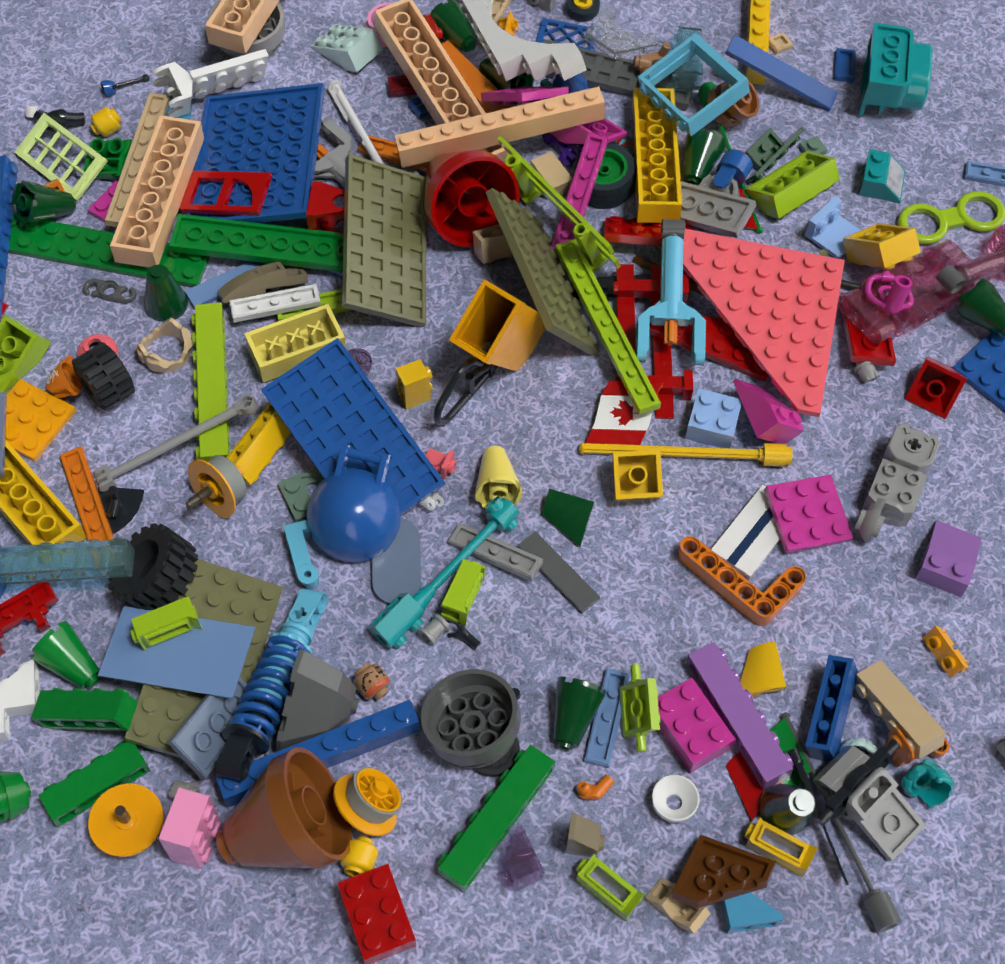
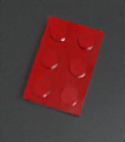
M389 864L337 883L364 964H373L416 947V939Z

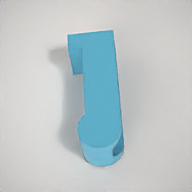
M307 520L284 525L298 582L305 585L302 587L303 589L312 590L318 586L320 581L318 570L311 563L305 542V537L310 536Z

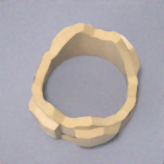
M170 318L159 327L154 328L148 336L143 337L142 341L136 345L139 360L145 363L150 370L167 373L176 371L187 363L191 355L193 342L190 331L183 327L180 322ZM162 336H175L184 342V350L181 358L177 361L164 360L155 353H148L147 348L151 342Z

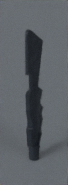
M794 748L788 751L789 756L792 759L793 767L799 774L804 790L810 792L814 798V811L818 817L821 812L811 782L806 774L804 761L798 748ZM824 826L822 827L823 831L825 833V836L827 838V841L829 843V846L831 848L839 871L842 875V878L847 886L849 885L848 881L846 879V876L844 874V871L842 869V866L840 864L832 841L829 837L827 829Z

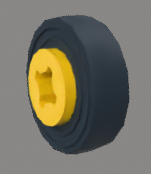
M566 0L565 10L569 17L583 22L594 19L600 9L599 0Z

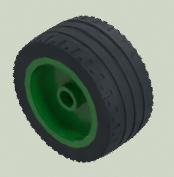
M613 143L607 144L588 203L591 207L611 209L622 205L631 197L635 187L636 166L632 155L625 148ZM581 152L576 157L574 163L573 177L579 162Z

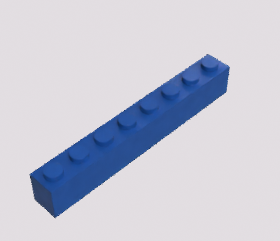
M409 699L254 760L244 781L218 775L215 777L227 808H230L240 802L273 758L293 748L300 747L309 750L327 768H330L420 732V721Z

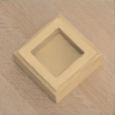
M784 32L769 37V47L776 55L793 49L794 44Z

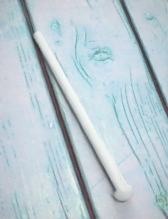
M339 80L331 81L328 90L347 122L350 120L357 134L363 139L361 144L366 148L372 161L384 164L344 95L342 82Z

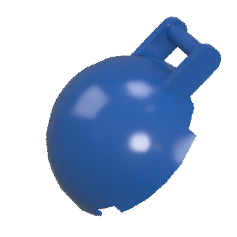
M343 444L335 472L323 479L313 491L307 507L308 529L316 545L330 557L349 563L367 562L383 551L385 552L395 540L400 528L401 510L398 497L395 496L390 485L385 482L390 454H373L352 449L350 445ZM348 458L378 464L377 475L361 469H346Z

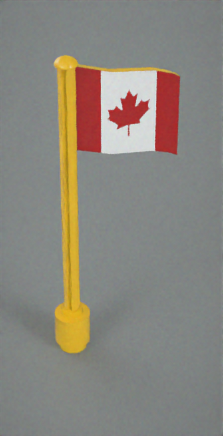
M609 381L600 398L595 423L586 442H581L579 446L581 455H612L613 452L660 450L661 456L755 459L761 461L762 466L785 467L792 463V446H786V444L763 443L762 448L758 449L641 445L649 428L653 411L639 415L622 381ZM650 382L656 395H658L664 383Z

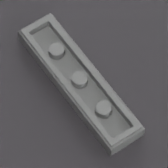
M459 523L449 538L448 544L462 550L480 531ZM488 536L471 554L476 558L531 582L543 564L542 558L491 536Z

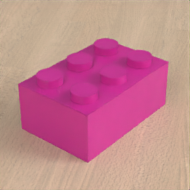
M693 678L686 680L658 697L660 731L689 774L732 749L736 739Z

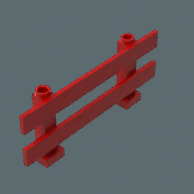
M620 264L621 267L619 269L616 268V281H613V295H617V319L635 354V298H652V306L660 301L661 265H651V280L634 279V264ZM683 274V302L687 305L689 277L687 274ZM653 335L654 375H647L650 382L664 383L657 395L661 406L660 409L655 410L656 419H674L673 394H681L682 400L691 401L694 390L693 370H684L682 376H672L671 346L664 344L663 339ZM619 375L615 377V381H621Z

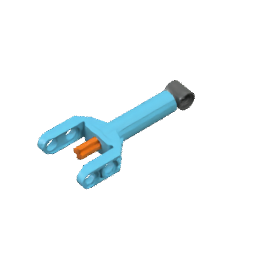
M662 219L660 301L643 312L638 317L636 324V356L639 362L645 363L649 350L650 323L652 325H664V344L669 346L677 344L678 326L688 327V325H692L691 359L694 365L703 366L705 362L706 320L695 309L683 302V239L685 235V220Z

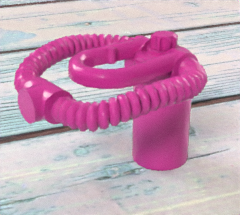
M883 271L881 274H873L867 278L864 288L867 299L873 305L876 304L881 309H886L889 314L909 309L914 304L911 291L913 282L909 277L903 275L895 276L890 274L889 271ZM873 281L893 282L892 286L883 285L878 289L880 300L871 293ZM883 291H889L888 295L885 296Z

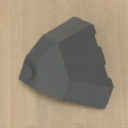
M299 649L292 670L290 695H287L282 713L283 720L276 739V752L346 725L349 722L351 713L356 714L359 699L355 698L357 688L340 670L302 649Z

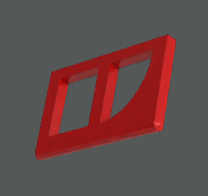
M193 170L179 210L181 213L260 216L272 180V173ZM200 182H224L216 205L193 204ZM235 183H241L250 188L253 196L251 206H227Z

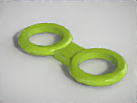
M972 191L964 194L957 201L956 207L939 210L932 205L924 203L907 206L899 214L898 226L909 227L907 218L912 214H928L937 221L939 229L931 235L917 233L919 244H934L941 241L947 234V230L966 226L971 230L990 232L999 228L1005 221V208L1002 202L994 195L983 191ZM971 201L986 202L994 208L996 218L990 222L975 221L966 213L965 205Z

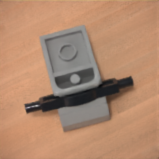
M891 740L884 749L880 747L871 757L855 746H845L812 780L828 799L825 804L826 808L815 818V821L824 827L832 817L837 818L839 815L844 820H855L888 861H893L926 826L896 789L898 787L897 782L885 769L890 763V757L901 748L900 744L896 740Z

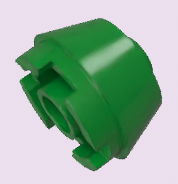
M0 771V822L5 820L10 822L29 809L31 790L29 783L24 781L20 772Z

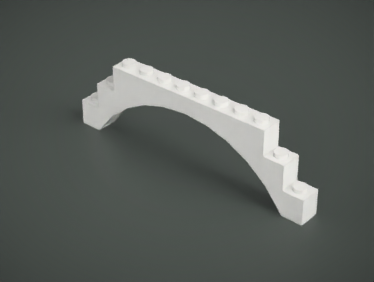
M456 0L462 7L480 44H482L486 54H488L492 65L495 66L498 75L502 74L506 81L524 72L527 75L531 74L535 81L555 72L556 75L560 74L565 81L587 70L582 54L575 43L546 44L512 36L499 28L493 21L492 5L494 0Z

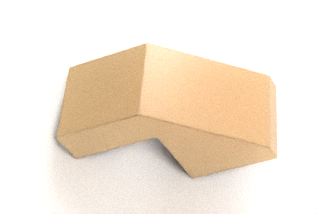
M661 878L645 899L678 927L695 934L711 913L705 906L695 908L672 899V891L676 884Z

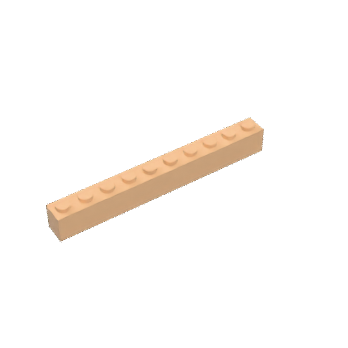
M595 87L394 135L401 166L403 168L432 161L444 153L478 150L499 145L500 142L497 138L500 135L507 142L603 120L605 119V101L600 88Z

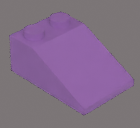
M936 520L915 579L962 597L969 586L974 572L982 538Z

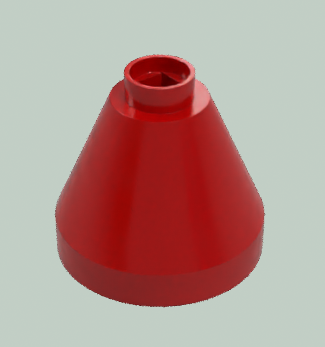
M470 150L444 153L437 156L429 163L426 172L425 212L431 226L442 238L453 245L474 247L473 231L499 224L486 195L488 190L493 188L500 193L503 192L510 200H515L519 203V184L514 172L499 157L487 151Z

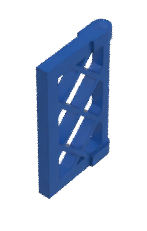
M543 18L536 42L543 43V38L549 35L555 42L560 43L568 39L571 43H575L577 47L594 51L600 34V28ZM547 25L555 26V28L549 30ZM564 28L576 31L568 34ZM561 30L565 36L556 39L552 33ZM583 32L593 33V35L587 37ZM580 34L583 40L575 43L571 37ZM586 42L589 44V48L579 46Z

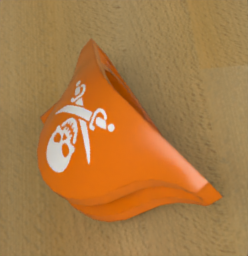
M71 355L56 365L46 381V389L57 398L76 396L82 391V385L73 369L72 360L74 358Z

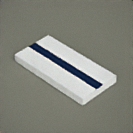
M764 485L760 487L711 549L749 580L780 541V536L764 491L766 487Z

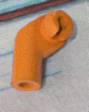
M605 774L596 785L581 781L576 789L578 796L584 800H599L615 782L610 776Z

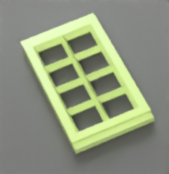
M43 113L14 152L51 181L57 178L64 191L72 194L73 198L77 201L108 162L107 159L45 113ZM50 126L57 132L47 144L40 137ZM62 135L69 142L59 153L52 147ZM38 141L45 148L38 158L34 159L28 153ZM74 144L81 149V152L71 162L64 156ZM51 151L57 158L47 169L41 164V161ZM88 154L94 161L84 172L77 165L84 155ZM63 160L69 165V168L59 178L53 171L60 161ZM75 169L82 177L72 188L65 181Z

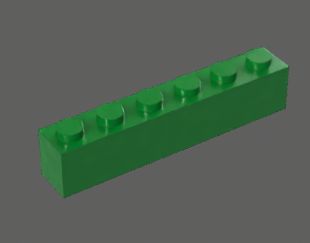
M531 744L526 750L521 749L514 759L516 764L511 771L509 769L505 770L499 780L501 783L496 791L492 789L484 800L485 806L481 811L476 810L468 822L471 825L465 832H459L453 842L454 848L450 853L445 852L437 863L439 866L438 875L463 893L469 888L555 769L556 761Z

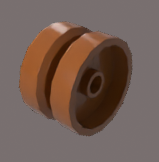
M749 80L750 92L715 118L721 126L732 128L757 114L759 99L754 86ZM724 81L710 89L708 104L732 86Z

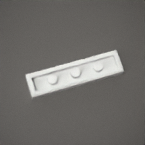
M316 284L229 301L234 323L321 306Z

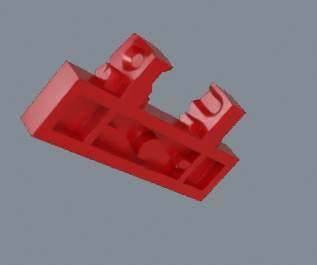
M46 578L0 604V639L4 637V632L25 620L28 622L35 620L37 623L36 627L41 632L50 628L49 622L45 617V614L49 613L47 607L58 602L59 599ZM0 641V656L6 653V651L3 650L2 647H1V646H2V642H1V641Z

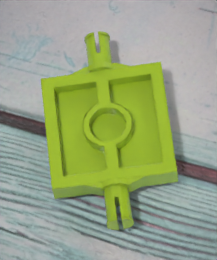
M632 664L630 665L631 680L626 685L620 686L623 737H636V752H646V736L650 732L660 730L658 689L656 678L641 679V665Z

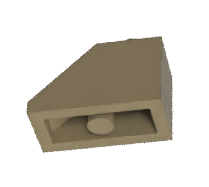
M571 813L565 854L592 857L595 854L597 857L598 850L603 851L605 835L600 834L601 825L578 814Z

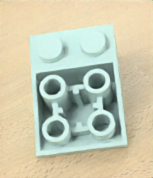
M340 24L331 26L325 35L318 37L316 42L310 46L343 69L358 72L383 50L374 29Z

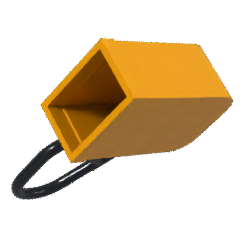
M483 280L449 338V341L475 357L465 360L454 372L445 387L433 413V419L436 424L445 425L450 422L486 380L495 375L498 366L513 371H518L523 366L546 329L538 311L491 282ZM471 366H477L465 375L466 391L445 416L441 417L443 408L462 375Z

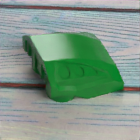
M95 138L91 141L89 147L108 160L95 179L120 178L132 144L131 139L122 141L120 138H114L111 141H103L101 138ZM88 154L85 159L84 172L94 161Z

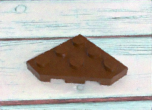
M700 834L672 891V899L699 908L766 888L775 869L776 861Z

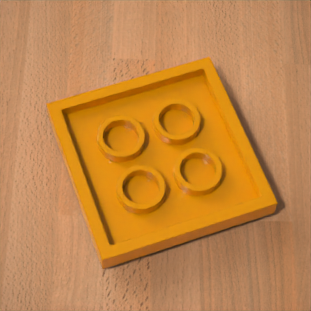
M20 379L6 395L5 439L17 453L36 462L77 412V409L73 405Z

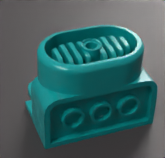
M874 22L863 59L859 116H863L866 105L878 106L877 114L882 115L884 108L897 109L899 107L901 109L920 111L926 102L931 82L932 45L914 42V32L907 27Z

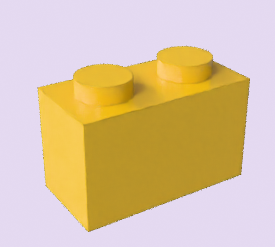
M421 359L395 368L397 393L406 409L431 400L433 387L430 379L433 377L430 368L424 366Z

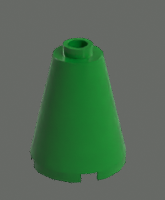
M67 621L60 622L57 625L61 628L56 632L50 629L33 647L32 651L35 654H30V657L38 664L79 688L85 689L88 687L91 689L100 680L98 676L100 669L71 624Z

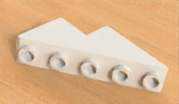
M34 660L24 662L12 676L0 682V742L10 741V717L33 713L40 693L39 667Z

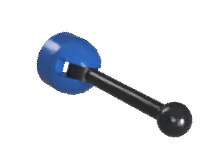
M144 74L140 78L117 84L112 80L100 81L105 97H109L116 93L118 87L141 81L148 82L150 77Z

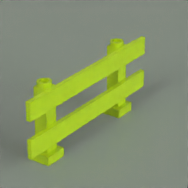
M500 135L497 139L508 152L504 163L511 168L517 178L519 198L528 206L543 194L575 226L572 232L593 273L598 271L608 261L619 269L621 265L613 255L614 250L611 244Z

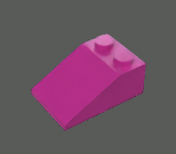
M605 118L553 131L550 134L562 143L584 144L588 133L608 137L609 143L627 136L628 132Z
M739 379L733 381L757 438L777 444H786L804 431L800 415L764 388Z

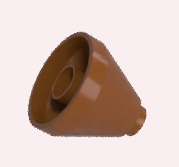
M300 747L293 748L270 761L226 818L223 829L217 833V847L227 863L231 865L240 863L245 867L320 869L344 859L349 854L352 826L346 821L336 806L333 795L336 781L323 762L309 750Z

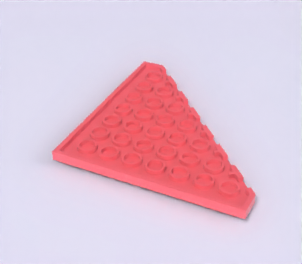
M685 229L683 239V270L698 284V289L705 298L713 303L716 307V312L735 331L734 334L742 345L750 350L753 354V359L772 378V383L779 392L787 397L794 411L799 414L819 417L821 414L844 260Z

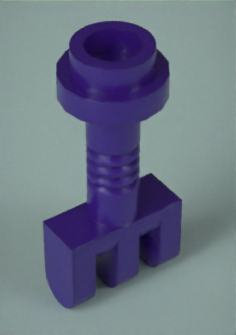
M550 132L542 135L543 141L547 145L552 143L562 152L559 159L570 168L572 163L567 159L570 157L575 161L577 156L573 154V151L575 150L579 154L582 150L576 144L565 145L551 135Z

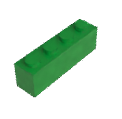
M53 688L52 690L40 691L31 719L47 729L129 731L138 702L129 695L128 691L116 688L114 691H106L100 688H94L93 691H85L80 688H73V690Z
M123 741L118 743L109 753L95 757L84 768L70 772L67 778L59 783L48 785L38 796L52 821L57 827H60L93 807L96 800L110 788L121 784H131L151 770L137 746Z

